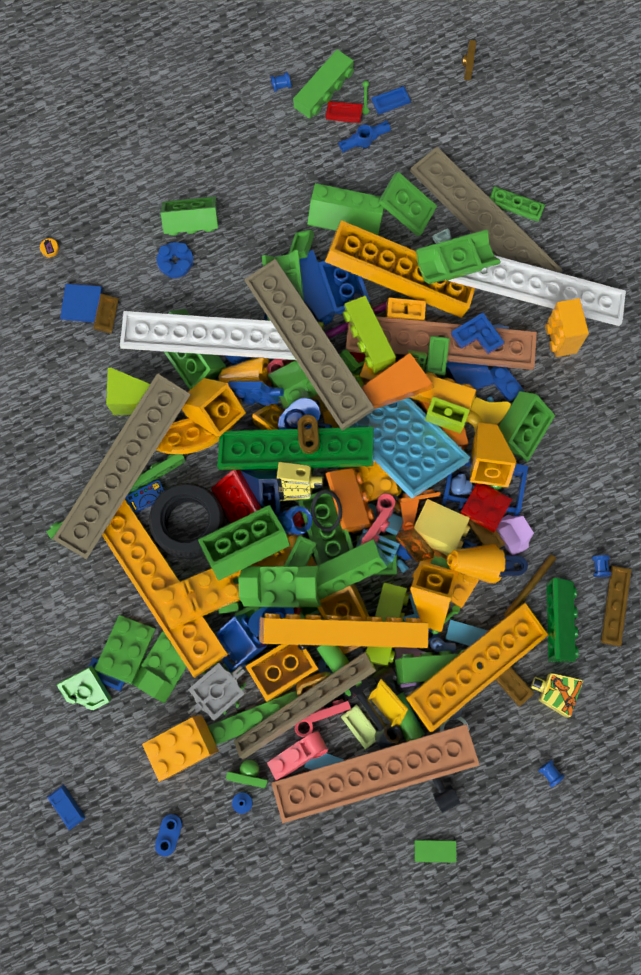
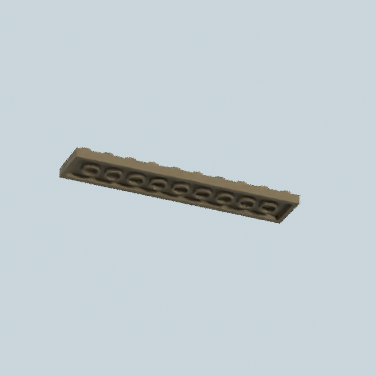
M438 147L434 148L411 167L410 172L472 234L488 230L489 245L495 256L561 273L562 269Z
M276 259L245 278L244 281L341 430H345L375 410L374 406Z
M157 373L53 537V540L83 558H88L191 394Z

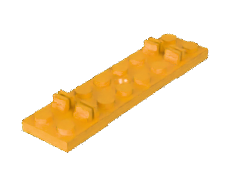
M294 534L287 537L290 546L250 566H284L299 535ZM312 556L307 566H317ZM210 569L156 591V597L170 630L239 601V583H233V579L239 578L241 570L218 581L213 570Z
M523 603L408 695L406 699L427 729L433 732L545 639L548 634L527 604ZM478 662L482 663V669L477 668Z

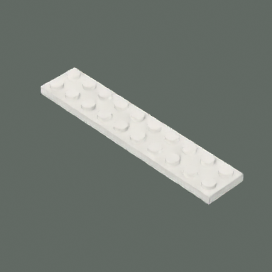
M495 255L494 257L500 259V264L448 280L552 309L555 308L557 302L580 298L586 318L620 326L623 320L625 290Z
M123 312L121 349L296 360L271 321Z

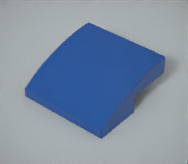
M457 362L446 363L449 379H453L457 384H469L474 387L473 389L477 390L495 383L487 365Z

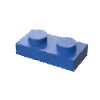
M495 366L490 370L495 382L494 385L509 403L517 397L520 391H525L506 367Z

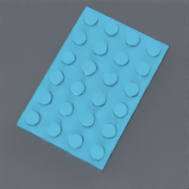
M406 398L375 409L350 427L374 428L373 460L413 499L468 463L470 457L438 425L424 421L426 414L410 398Z

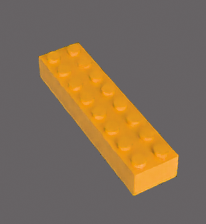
M342 220L335 232L325 259L326 263L416 300L426 301V304L460 318L470 308L475 291L473 287L446 280L428 284L424 281L420 272L416 251Z
M265 613V617H260L259 642L263 644L428 648L429 623H423L421 618H405L404 622L402 618L386 617L385 621H382V617L366 616V620H362V617L346 616V620H342V616L326 615V619H321V615H306L305 619L301 618V615L286 614L285 618H280V614Z

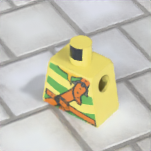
M550 673L547 675L546 681L534 677L531 688L541 692L538 701L568 718L571 717L583 681Z

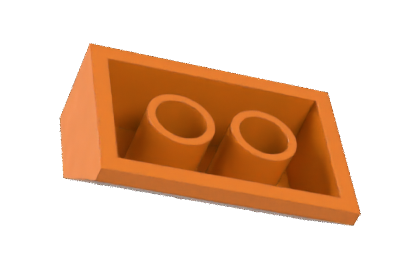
M353 468L327 472L326 477L330 490L339 497L342 505V518L340 521L342 529L355 533L371 527L374 523L375 515L373 510L369 509L367 503L370 500L367 491L363 490L362 483H364L362 474ZM333 498L338 513V505L336 500Z

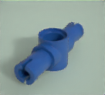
M387 120L376 126L361 125L350 138L338 142L339 148L344 153L354 147H368L378 136L390 132L391 127Z

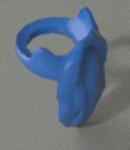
M294 506L278 516V520L286 534H304L312 525L311 513L302 506ZM298 511L305 513L308 521L304 527H296L293 523L292 517Z

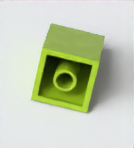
M108 368L106 405L113 415H131L150 384L116 369Z

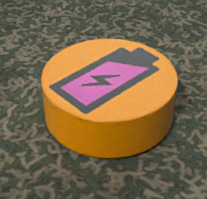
M48 238L41 242L40 250L44 256L54 257L59 252V245L54 239Z

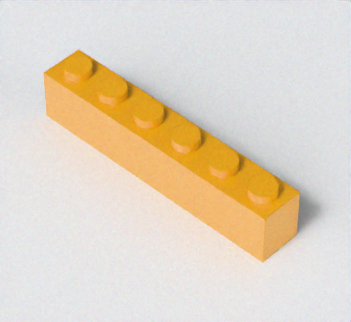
M365 362L360 377L362 382L367 384L383 371L374 374L372 368H368ZM427 372L426 375L434 388L409 397L431 404L432 398L436 397L471 411L476 397V389H473L474 387L469 384L460 385L452 379H441L437 375Z

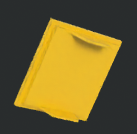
M380 679L377 688L371 692L368 700L372 699V702L392 723L391 727L394 725L399 727L408 708L387 684Z

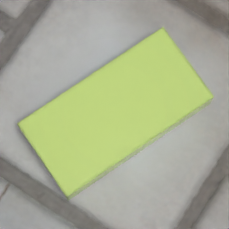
M357 705L341 716L364 749H367L376 742V729Z

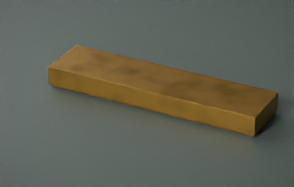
M611 566L610 572L612 575L609 577L600 643L621 647L632 569Z

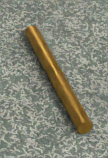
M549 555L503 614L504 616L509 615L523 603L557 559L555 556Z

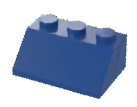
M325 260L318 262L335 314H343L345 311L344 303L366 296L370 304L362 277L326 263Z

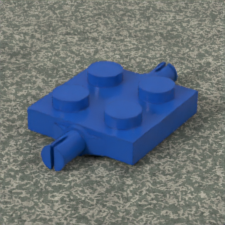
M229 381L228 383L234 395L243 400V403L247 405H254V403L267 406L270 403L278 404L279 396L284 395V389L269 387L263 382Z

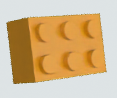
M580 298L557 302L547 324H545L546 334L550 335L551 338L549 342L550 350L554 352L555 357L578 353L589 334Z
M281 644L246 666L266 702L271 701L295 686L300 680L308 678L318 671L306 649L302 651L298 648V645Z
M203 715L194 716L142 744L159 782L219 752Z

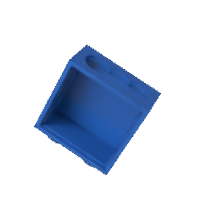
M246 614L234 616L215 634L235 663V666L232 665L227 656L222 659L230 672H234L239 666L243 668L267 647L266 644L259 642V637L250 631L248 626L250 618Z

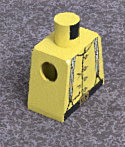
M279 462L277 483L280 501L309 499L312 488H323V477L312 476L310 466Z

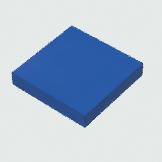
M65 284L61 320L94 322L99 297L102 294L103 288L101 286Z

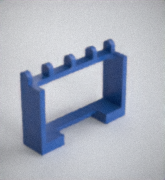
M471 459L463 466L471 467ZM516 464L513 471L514 476H520L516 507H508L506 511L514 513V516H519L522 508L528 466ZM451 473L446 478L442 506H446L447 500L459 502L458 510H462L463 505L468 499L448 495L452 477Z

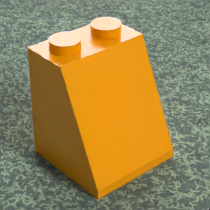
M203 378L188 391L191 395L182 407L183 412L188 418L217 437H220L246 414L227 383Z
M478 422L471 449L470 482L509 487L516 459L498 425Z
M420 561L410 590L422 622L429 623V629L442 632L459 572Z

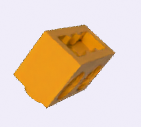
M388 298L385 317L424 321L426 301Z

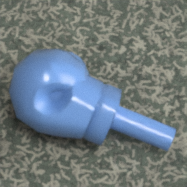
M462 473L452 478L450 485L451 491L456 495L471 494L476 486L472 485V482L467 480L466 475Z

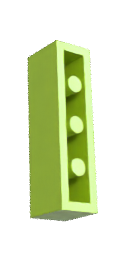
M366 296L344 303V319L346 323L349 322L351 325L350 331L354 338L357 337L359 341L357 345L360 352H364L366 356L365 362L367 367L372 368L374 374L395 364L396 356Z
M384 583L375 617H382V621H385L386 617L402 618L403 621L405 613H401L403 605L407 606L410 595L406 594L407 588ZM367 646L366 653L369 655L372 663L385 667L389 663L393 664L395 652L392 651L393 647Z

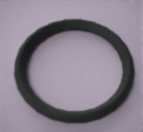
M330 490L319 491L311 504L312 519L319 529L332 531L339 525L342 518V505L339 497ZM322 494L333 496L338 505V518L331 527L322 526L315 515V504Z

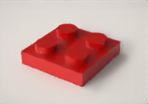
M477 483L460 514L469 517L470 520L494 533L513 499L486 484Z

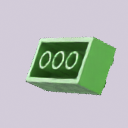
M317 493L311 494L309 499H298L299 506L307 508L311 513V504ZM322 494L315 504L316 518L324 527H331L338 518L335 503L330 494ZM301 512L304 524L306 525L308 521L307 516ZM312 519V525L307 534L309 540L317 543L313 552L317 566L353 549L349 532L342 529L341 523L332 531H323L316 526Z
M270 505L198 539L218 581L290 546L285 530Z

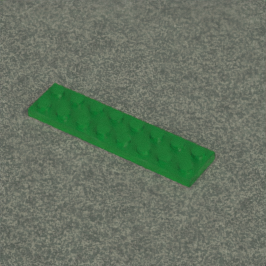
M348 427L343 431L341 428H319L320 446L312 454H306L301 450L298 429L226 431L219 437L217 468L219 470L278 469L279 462L307 465L311 468L373 466L374 428ZM309 443L307 447H311L313 443Z

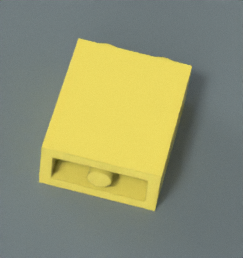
M427 499L412 530L410 539L448 556L453 550L461 549L463 541L460 540L462 536L466 537L470 526L467 525L470 518Z

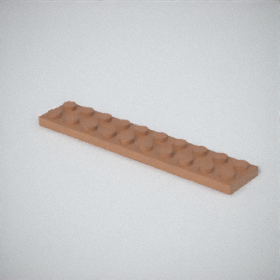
M376 317L396 357H405L408 354V350L426 352V360H428L430 337L436 336L450 338L447 362L533 370L535 366L537 332L495 328L503 339L504 345L487 354L478 340L463 349L459 347L451 335L453 330L461 326L459 324ZM349 323L346 349L349 352L361 353L357 345L359 341L357 337L354 338L352 336Z
M465 724L274 781L271 784L282 823H286L479 766L480 764L468 726Z

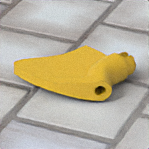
M476 397L466 422L474 427L475 432L478 422L498 425L505 417L511 404L509 402H487Z

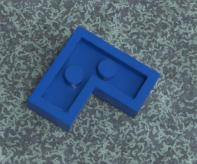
M484 313L479 314L451 332L452 337L461 349L478 340L486 353L490 354L504 345L503 339Z

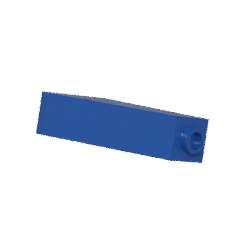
M310 250L307 258L300 259L304 303L317 322H323L324 325H327L333 320L334 310L313 250Z

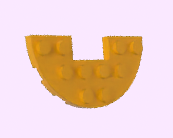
M236 397L242 406V400L239 397ZM188 418L172 423L156 451L167 454H189L219 442V437ZM234 423L227 431H231V429L234 427L236 423Z

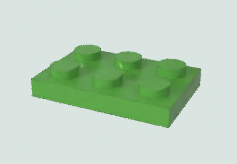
M399 172L393 175L378 201L381 206L416 236H420L423 233L437 207Z
M119 615L94 670L132 685L156 629Z

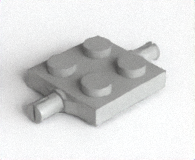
M218 663L188 689L197 703L187 711L191 714L190 716L194 717L202 710L208 713L213 721H215L245 695L237 682V679L245 673L244 669L239 666L233 673H229Z

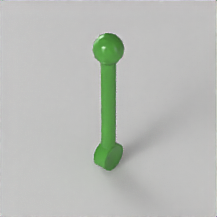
M364 81L362 84L364 87V108L362 113L367 115L369 113L367 108L369 82Z
M455 605L452 607V611L446 616L444 624L454 614L460 612L459 606ZM431 629L433 634L439 633V631Z

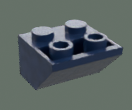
M242 470V475L261 508L270 505L275 515H279L283 502L280 501L278 470Z

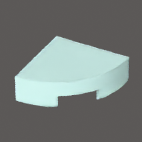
M447 228L432 236L434 242L437 244L451 240L450 230Z

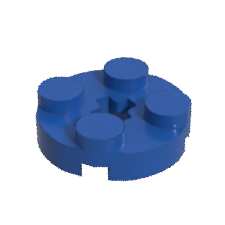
M173 242L161 246L157 255L159 270L170 278L185 276L192 268L194 262L191 250L184 243ZM175 256L177 258H180V260L177 261V264H174L173 261L169 260L173 259V257Z

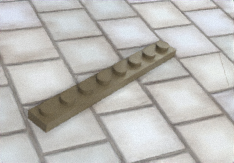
M364 652L235 739L234 743L239 757L244 760L374 673L376 669L369 655Z

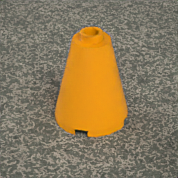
M257 357L224 368L219 373V381L227 384L229 381L263 382L266 386L272 387L267 369L270 361L268 358Z
M489 544L453 550L447 557V564L453 571L486 583H497L501 579L499 577L500 572L505 570V555L503 550L498 548L499 545Z

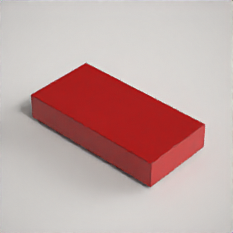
M328 101L326 119L361 123L363 104Z

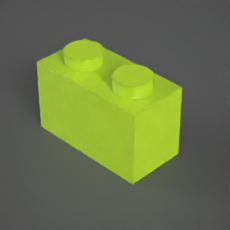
M433 397L424 421L461 434L470 409Z

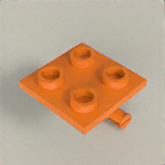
M434 489L423 491L421 495L413 499L407 494H403L402 498L398 499L402 512V528L404 531L410 532L414 528L419 500L441 496L440 492L435 493Z

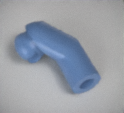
M439 637L433 638L430 642V646L435 652L451 651V653H455V643L444 642Z

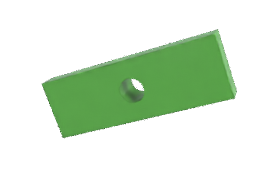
M495 186L490 196V199L499 208L539 222L545 207L543 203Z

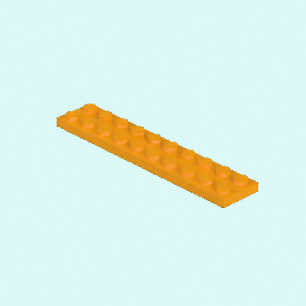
M124 499L102 534V537L195 678L228 654L203 616L170 630L155 592L180 581Z

